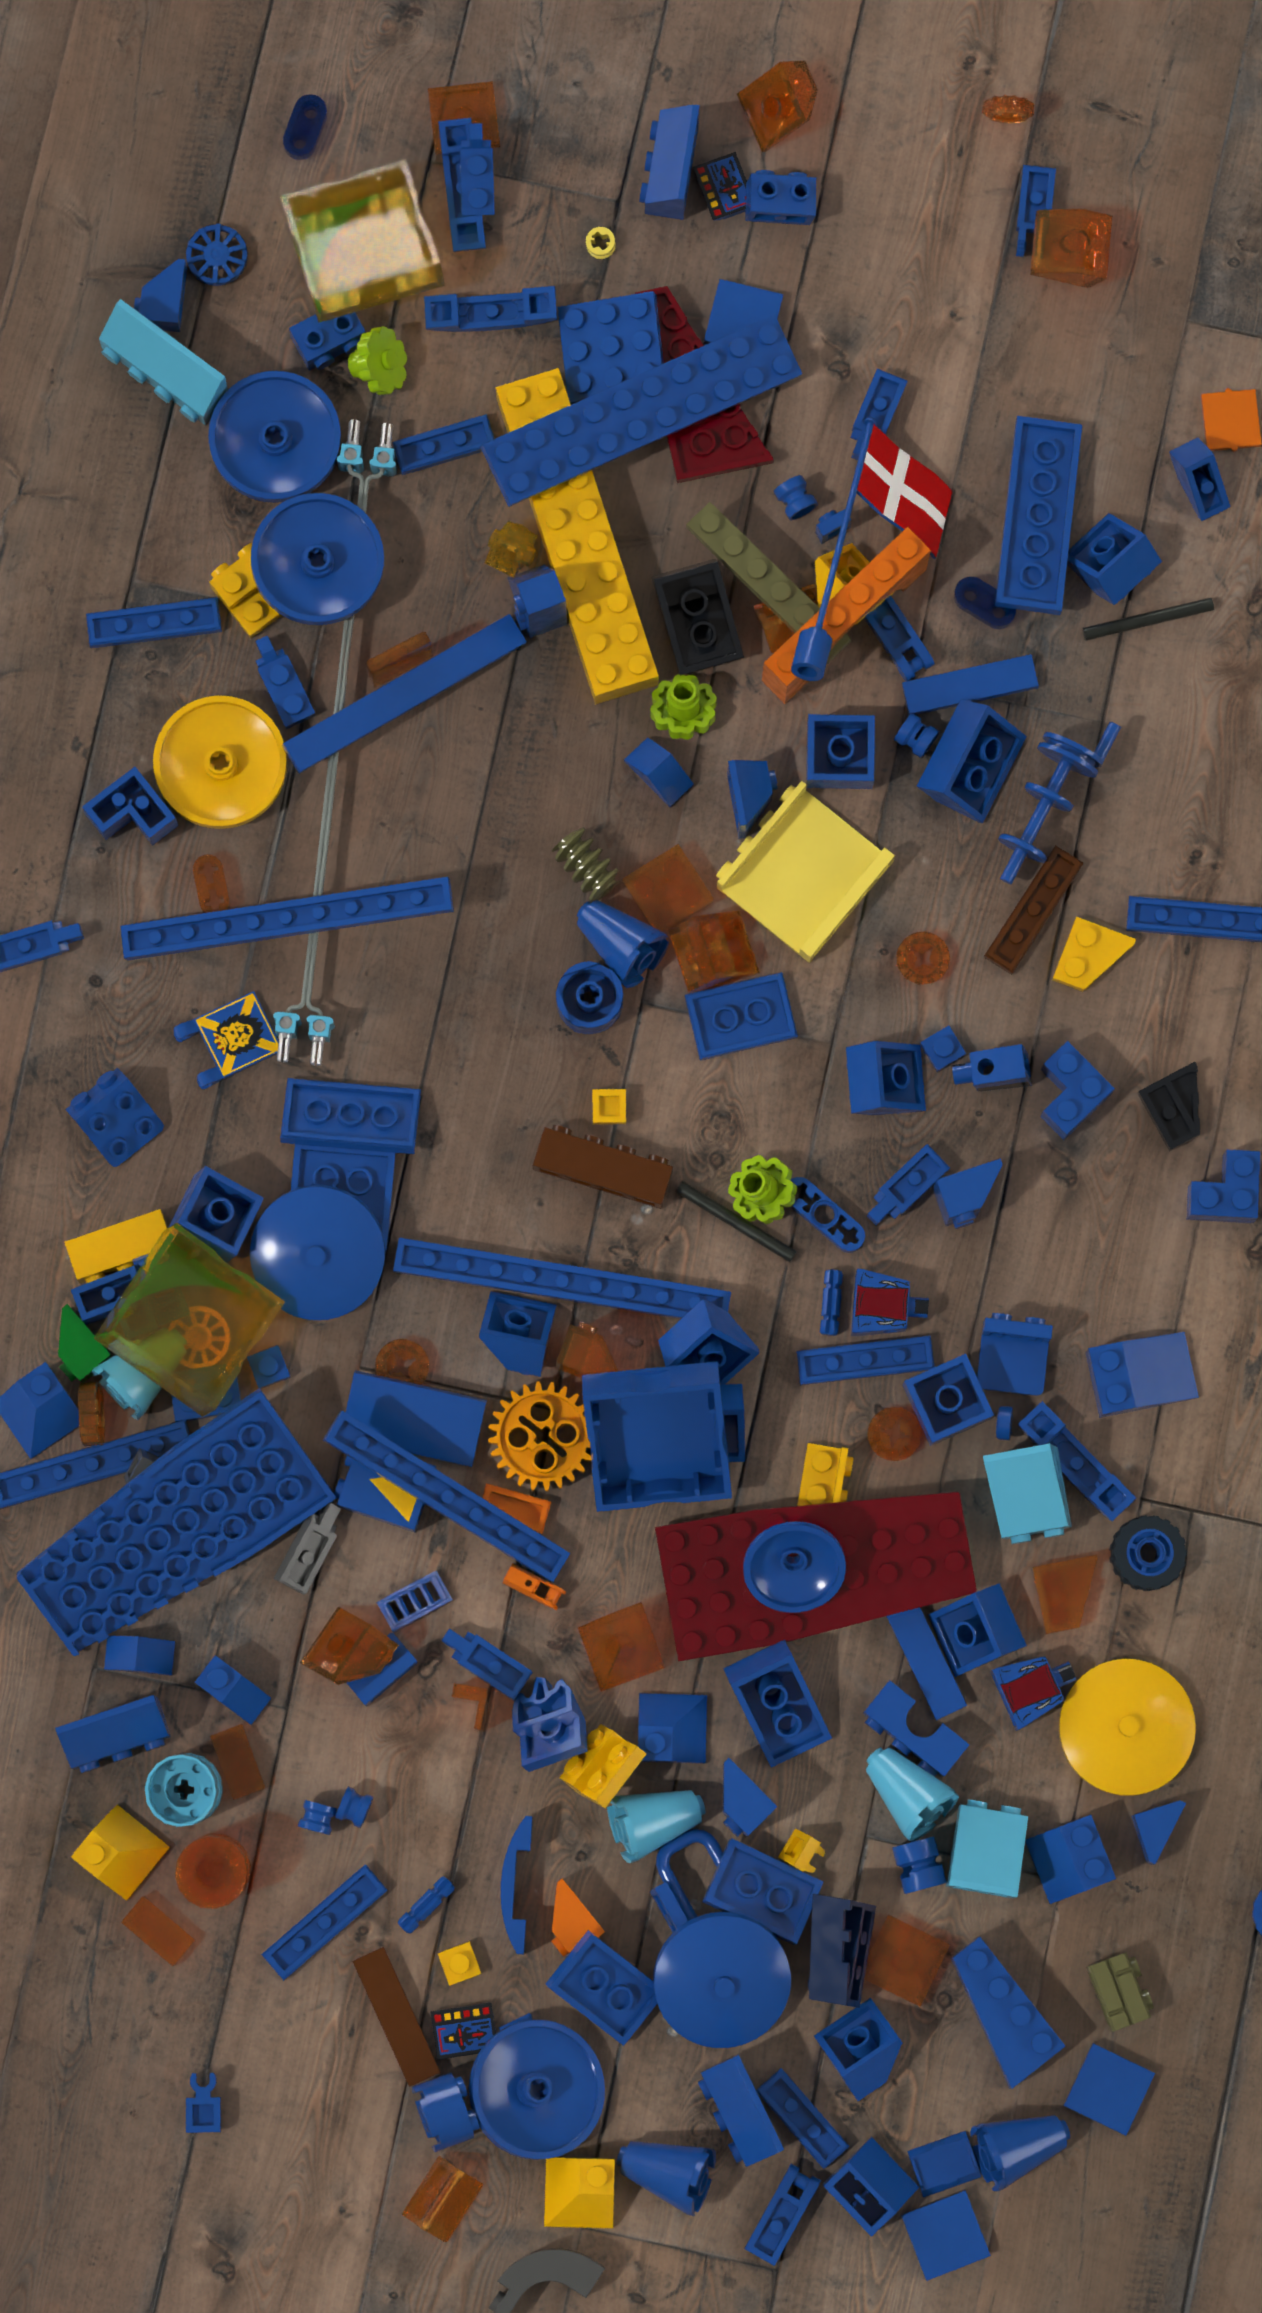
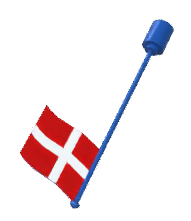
M869 417L864 421L867 427L816 626L802 630L796 646L791 671L795 676L803 680L818 681L824 677L832 638L822 629L856 493L881 517L901 531L908 527L931 550V557L933 559L937 557L952 490L933 471L892 442L877 427V421L873 417Z

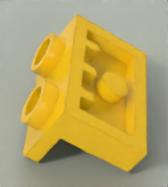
M811 1443L807 1444L797 1506L847 1501L848 1490H842L844 1476L850 1477L854 1457L847 1456L849 1448L842 1447L840 1449Z

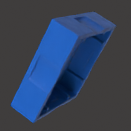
M718 1361L582 1375L583 1403L587 1436L591 1447L592 1476L597 1512L640 1508L662 1502L691 1503L732 1498Z

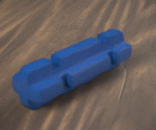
M829 1269L825 1271L824 1275L826 1288L823 1289L821 1316H824V1318L821 1320L820 1333L826 1336H836L838 1334L839 1321H837V1317L840 1316L842 1292L839 1286H842L843 1273L840 1270Z
M441 1877L434 1884L435 1887L432 1890L429 1889L410 1908L411 1911L409 1913L406 1912L398 1920L399 1926L406 1933H412L419 1926L418 1923L421 1920L424 1921L442 1903L441 1899L443 1897L447 1898L454 1891V1885L446 1877Z

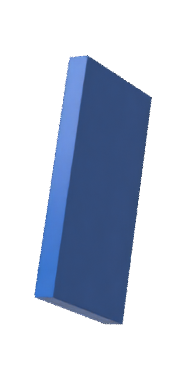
M287 1078L280 1142L415 1154L421 1089Z
M355 1370L346 1413L409 1453L472 1467L487 1400Z

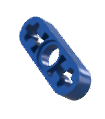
M803 1177L790 1179V1181L797 1185V1188L802 1185L806 1187L805 1195L811 1201L814 1195L820 1198L813 1203L809 1213L803 1210V1208L807 1207L808 1203L801 1198H798L791 1208L841 1251L846 1253L858 1251L865 1240L863 1227L808 1179ZM818 1207H830L834 1212V1219L828 1224L819 1223L814 1216V1212ZM839 1217L845 1220L841 1224L842 1228L848 1232L852 1229L857 1231L855 1238L858 1242L856 1244L853 1242H849L847 1245L842 1242L844 1235L838 1229H836L834 1235L828 1231L836 1226Z

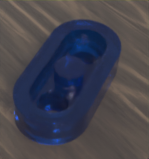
M312 94L304 95L297 100L283 136L285 152L293 159H306L316 149L327 119L326 104L319 96ZM309 110H313L317 113V115L312 119L307 118L305 116L306 112ZM298 140H303L306 142V145L303 148H296L294 143Z
M966 577L958 582L954 592V600L957 606L966 613L994 629L1008 627L1015 618L1016 609L995 606L996 589L976 577ZM972 591L976 594L977 598L969 601L965 598L964 594ZM1000 608L1004 611L1005 615L1002 618H997L993 615V610Z

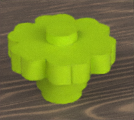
M385 326L372 328L370 332L362 333L357 343V349L348 358V368L351 375L364 382L368 381L370 392L378 395L392 394L393 390L401 389L403 381H405L407 376L404 368L407 362L404 344L401 340H396L393 329H388Z
M677 674L673 682L661 681L658 688L652 692L651 719L655 722L658 730H668L670 737L673 739L689 740L694 736L695 732L706 733L715 722L714 709L717 706V697L709 684H699L698 678L694 675L680 676V674Z
M756 1155L752 1159L744 1160L741 1164L742 1172L732 1174L731 1184L728 1188V1193L735 1198L733 1203L734 1210L750 1222L758 1219L764 1224H770L774 1220L782 1219L784 1207H791L795 1203L797 1185L790 1181L792 1170L776 1157L767 1160L761 1155Z

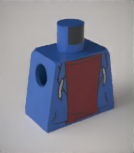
M857 1269L855 1274L851 1336L905 1332L908 1317H928L929 1298L909 1297L910 1281L864 1269Z
M1045 1656L998 1667L990 1671L1016 1731L1063 1702L1064 1697L1060 1687L1077 1680L1069 1661L1051 1669Z

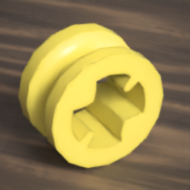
M596 227L586 236V247L590 255L596 259H605L613 254L616 242L613 233L609 229ZM597 236H600L602 240L607 238L610 240V242H606V249L602 250L599 246L593 248L592 244H596L595 238Z

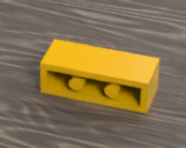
M161 1209L65 1241L64 1243L78 1282L80 1284L86 1282L87 1284L105 1277V1275L134 1266L132 1259L155 1251L164 1236L171 1240L172 1238L170 1234L166 1233L168 1227Z

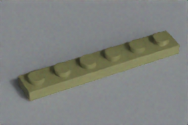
M711 502L686 524V528L794 633L820 610L802 590ZM847 634L830 650L827 665L851 642V638Z

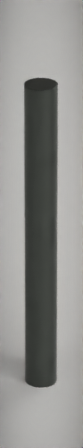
M1210 597L1084 627L1083 635L1085 641L1213 611V600Z
M684 1181L681 1182L676 1190L677 1194L786 1261L791 1262L795 1256L796 1250Z

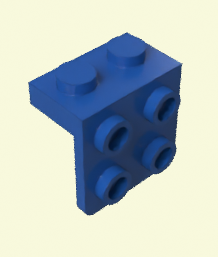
M118 1068L100 1076L93 1088L88 1092H82L75 1096L70 1106L65 1109L113 1167L122 1164L164 1128L163 1122L130 1080Z
M992 1313L991 1318H985L982 1326L977 1378L982 1389L1032 1396L1041 1395L1044 1391L1048 1347L1052 1339L1053 1326L1045 1325V1319L1026 1317L1025 1322L1012 1321V1315Z

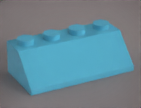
M120 299L116 303L99 337L101 348L103 349L101 353L112 363L117 365L120 361L128 367V374L139 383L143 384L147 381L155 387L154 393L163 401L170 403L172 400L181 407L179 411L187 419L194 423L198 419L206 425L211 419L218 401L228 390L225 376Z

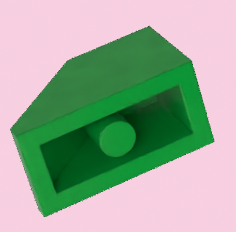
M66 1304L62 1308L58 1356L64 1363L59 1368L71 1382L78 1378L84 1384L93 1376L92 1370L110 1359L112 1355L71 1307Z

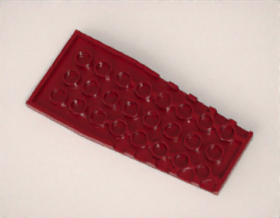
M957 1491L755 1509L655 1527L678 1662L771 1646L782 1640L789 1642L962 1597L977 1591L960 1493ZM785 1522H807L824 1528L840 1543L846 1561L844 1581L838 1592L829 1601L815 1609L797 1613L771 1609L759 1602L751 1594L745 1583L743 1573L745 1553L752 1541L764 1530ZM791 1553V1554H789L788 1556H790V1557H795V1556H797L798 1554H797V1553Z

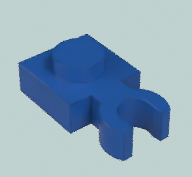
M192 2073L190 2085L196 2092V2097L186 2098V2133L221 2132V2097H211V2091L217 2084L216 2074L210 2073L209 2084L206 2087H202L197 2083V2073Z

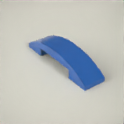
M471 118L438 121L453 252L486 249L482 215L462 216L460 149L461 141H469V123H472Z
M555 286L523 288L521 293L459 298L457 294L424 296L426 330L492 331L538 325L557 320Z
M1043 1401L1018 1423V1426L1036 1446L1050 1443L1058 1447L1063 1476L1111 1522L1136 1500V1497L1114 1474L1111 1475Z
M525 1816L516 1829L507 1849L501 1876L500 1897L505 1928L517 1954L521 1955L525 1953L526 1920L513 1919L517 1851L531 1852L532 1816Z

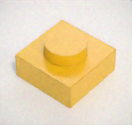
M592 1089L593 1125L626 1124V1089Z
M470 1941L437 1953L449 1986L482 1974Z

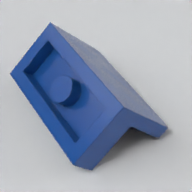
M389 1633L345 1670L341 1677L367 1707L418 1664V1661L394 1633Z

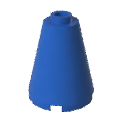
M595 900L592 903L590 901L586 902L577 913V926L608 968L615 972L621 984L626 988H632L640 984L645 979L641 974L647 968L653 971L668 949L669 941L665 939L668 936L663 931L599 900Z
M1055 2115L980 2123L972 2126L970 2131L971 2137L977 2135L978 2145L972 2146L978 2167L986 2183L991 2181L995 2183V2186L992 2188L994 2192L1005 2189L1067 2147V2140L1070 2139V2131L1066 2122L1059 2120Z
M631 2141L627 2147H621L616 2164L621 2167L620 2173L685 2214L695 2216V2212H699L710 2188L712 2179L708 2178V2167L715 2169L716 2152L714 2149L707 2147Z

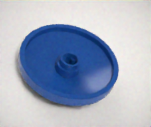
M265 371L238 381L220 398L214 408L209 424V447L218 472L236 491L258 501L278 503L312 492L330 475L340 453L341 428L333 403L316 384L290 372Z
M308 493L282 502L263 519L252 543L251 569L260 594L279 614L302 624L328 625L353 616L372 599L379 587L383 574L384 550L375 524L357 505L336 495Z
M304 1186L281 1195L261 1215L251 1238V1268L261 1291L279 1309L302 1319L329 1320L355 1310L372 1294L384 1268L385 1241L376 1217L357 1197L332 1186Z
M714 1912L687 1921L669 1936L655 1962L653 1985L656 2001L663 2017L678 2034L702 2046L730 2048L757 2039L777 2022L789 1999L791 1971L781 1943L765 1925L742 1914Z
M528 2020L500 2030L482 2047L471 2070L469 2099L471 2109L474 2110L480 2129L494 2145L519 2158L541 2160L566 2154L587 2139L597 2125L602 2113L605 2099V2082L596 2054L578 2033L553 2021Z

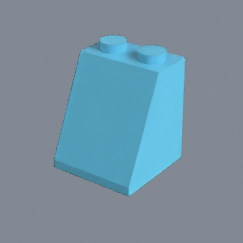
M1049 1443L983 1456L1001 1538L1011 1539V1544H1019L1031 1541V1535L1044 1533L1045 1538L1065 1535L1064 1529L1071 1528L1072 1524L1058 1447Z
M968 1799L967 1805H959L945 1887L1007 1898H1017L1028 1816L1021 1815V1808L1001 1805V1810L995 1811L987 1809V1802Z

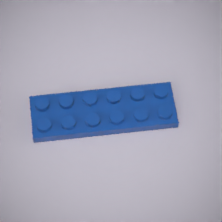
M1017 416L995 597V606L1054 615H1060L1062 612L1082 424Z

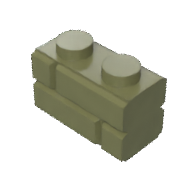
M1127 1952L1086 1967L1110 2032L1151 2018L1149 2010L1153 2009L1154 2005L1148 1990L1141 1991L1137 1977L1142 1976L1135 1957L1129 1958Z

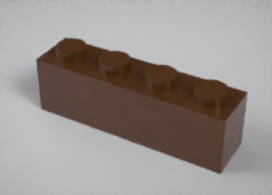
M553 1125L552 1129L544 1127L532 1165L533 1170L655 1208H662L673 1172V1166L667 1165L668 1159L649 1154L648 1159L635 1155V1149L619 1144L616 1149L603 1145V1139L591 1135H585L584 1139L571 1135L572 1130L559 1125Z

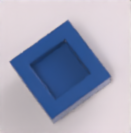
M845 509L838 513L836 510H832L818 519L820 523L816 525L815 533L821 544L839 535ZM851 518L847 530L851 528Z
M949 1025L920 1042V1046L936 1072L966 1056L965 1050Z
M279 1345L247 1357L260 1389L291 1378Z

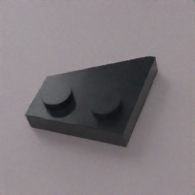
M1196 1062L1179 1069L1137 1093L1169 1152L1200 1135V1118L1198 1114L1199 1092L1197 1089L1198 1066Z

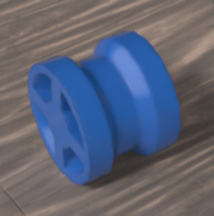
M348 1786L335 1818L341 1821L348 1819L353 1822L354 1826L361 1829L372 1804L373 1796L368 1794L364 1796L359 1795L354 1788Z
M305 1800L303 1804L305 1809L304 1817L299 1820L297 1827L331 1835L332 1828L330 1822L331 1818L336 1816L337 1808Z

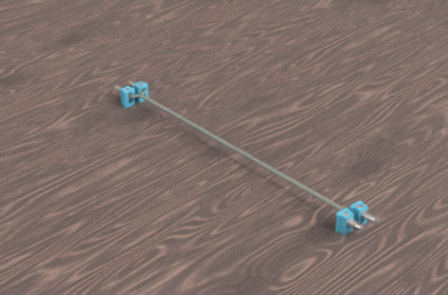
M354 419L349 421L346 444H341V453L337 456V464L339 470L349 472L350 475L359 478L357 506L366 513L369 482L383 475L395 476L397 474L395 450L391 446L393 424H388L386 444L387 423L382 424L379 447H374V456L370 460V468L373 474L364 479L363 475L360 474L364 471L362 446L358 442L361 422L359 420L355 422L354 440L352 441ZM354 615L344 620L334 714L344 709ZM339 752L333 754L328 759L313 897L323 895ZM319 932L309 933L301 1003L288 1007L286 1012H275L273 1014L276 1023L275 1033L279 1039L277 1061L282 1062L284 1040L283 1063L288 1062L290 1041L292 1038L297 1039L298 1026L302 1024L300 1016L297 1013H291V1011L303 1008L306 1003L309 1010L318 1013V1016L310 1015L307 1017L309 1026L308 1036L312 1040L311 1065L315 1066L317 1043L319 1044L317 1066L322 1065L324 1043L330 1042L331 1030L335 1028L331 1017L323 1016V1012L319 1008L311 1005Z

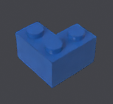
M133 767L82 806L85 815L105 840L133 821L153 846L179 826L176 817L136 767Z
M1069 1041L1062 1045L1041 1068V1071L1062 1093L1043 1110L1040 1117L1065 1140L1111 1096L1115 1089Z
M1226 1150L1222 1155L1221 1183L1191 1181L1187 1193L1186 1220L1254 1223L1258 1219L1260 1151Z
M135 1266L71 1289L81 1319L85 1325L92 1324L114 1314L138 1277ZM147 1296L132 1303L117 1315L124 1337L129 1345L141 1341L160 1330Z

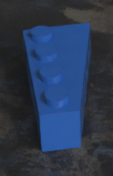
M981 1937L975 1938L951 1957L1009 2089H1013L1062 2050L1065 2045Z

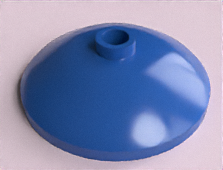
M785 1522L764 1530L752 1541L745 1553L743 1573L749 1591L763 1605L781 1612L797 1613L809 1611L825 1604L838 1592L844 1581L846 1561L840 1543L824 1528L807 1522ZM791 1553H797V1554H798V1555L795 1556V1557H790V1556H788V1555L791 1554Z

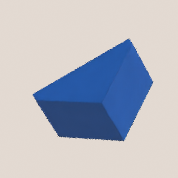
M648 737L624 759V762L669 808L694 786V783L673 755Z
M109 1636L107 1638L104 1670L172 1676L175 1641L139 1636Z
M1179 1800L1131 1816L1147 1863L1151 1865L1156 1864L1186 1805L1185 1802Z

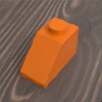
M562 1878L557 1882L552 1924V1932L556 1937L551 1942L562 1956L565 1957L573 1950L588 1930L598 1938L605 1931Z

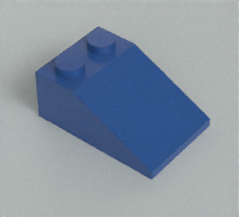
M1185 1332L1121 1341L1088 1348L1085 1352L1099 1418L1199 1398Z
M785 1640L723 1668L771 1768L832 1739Z

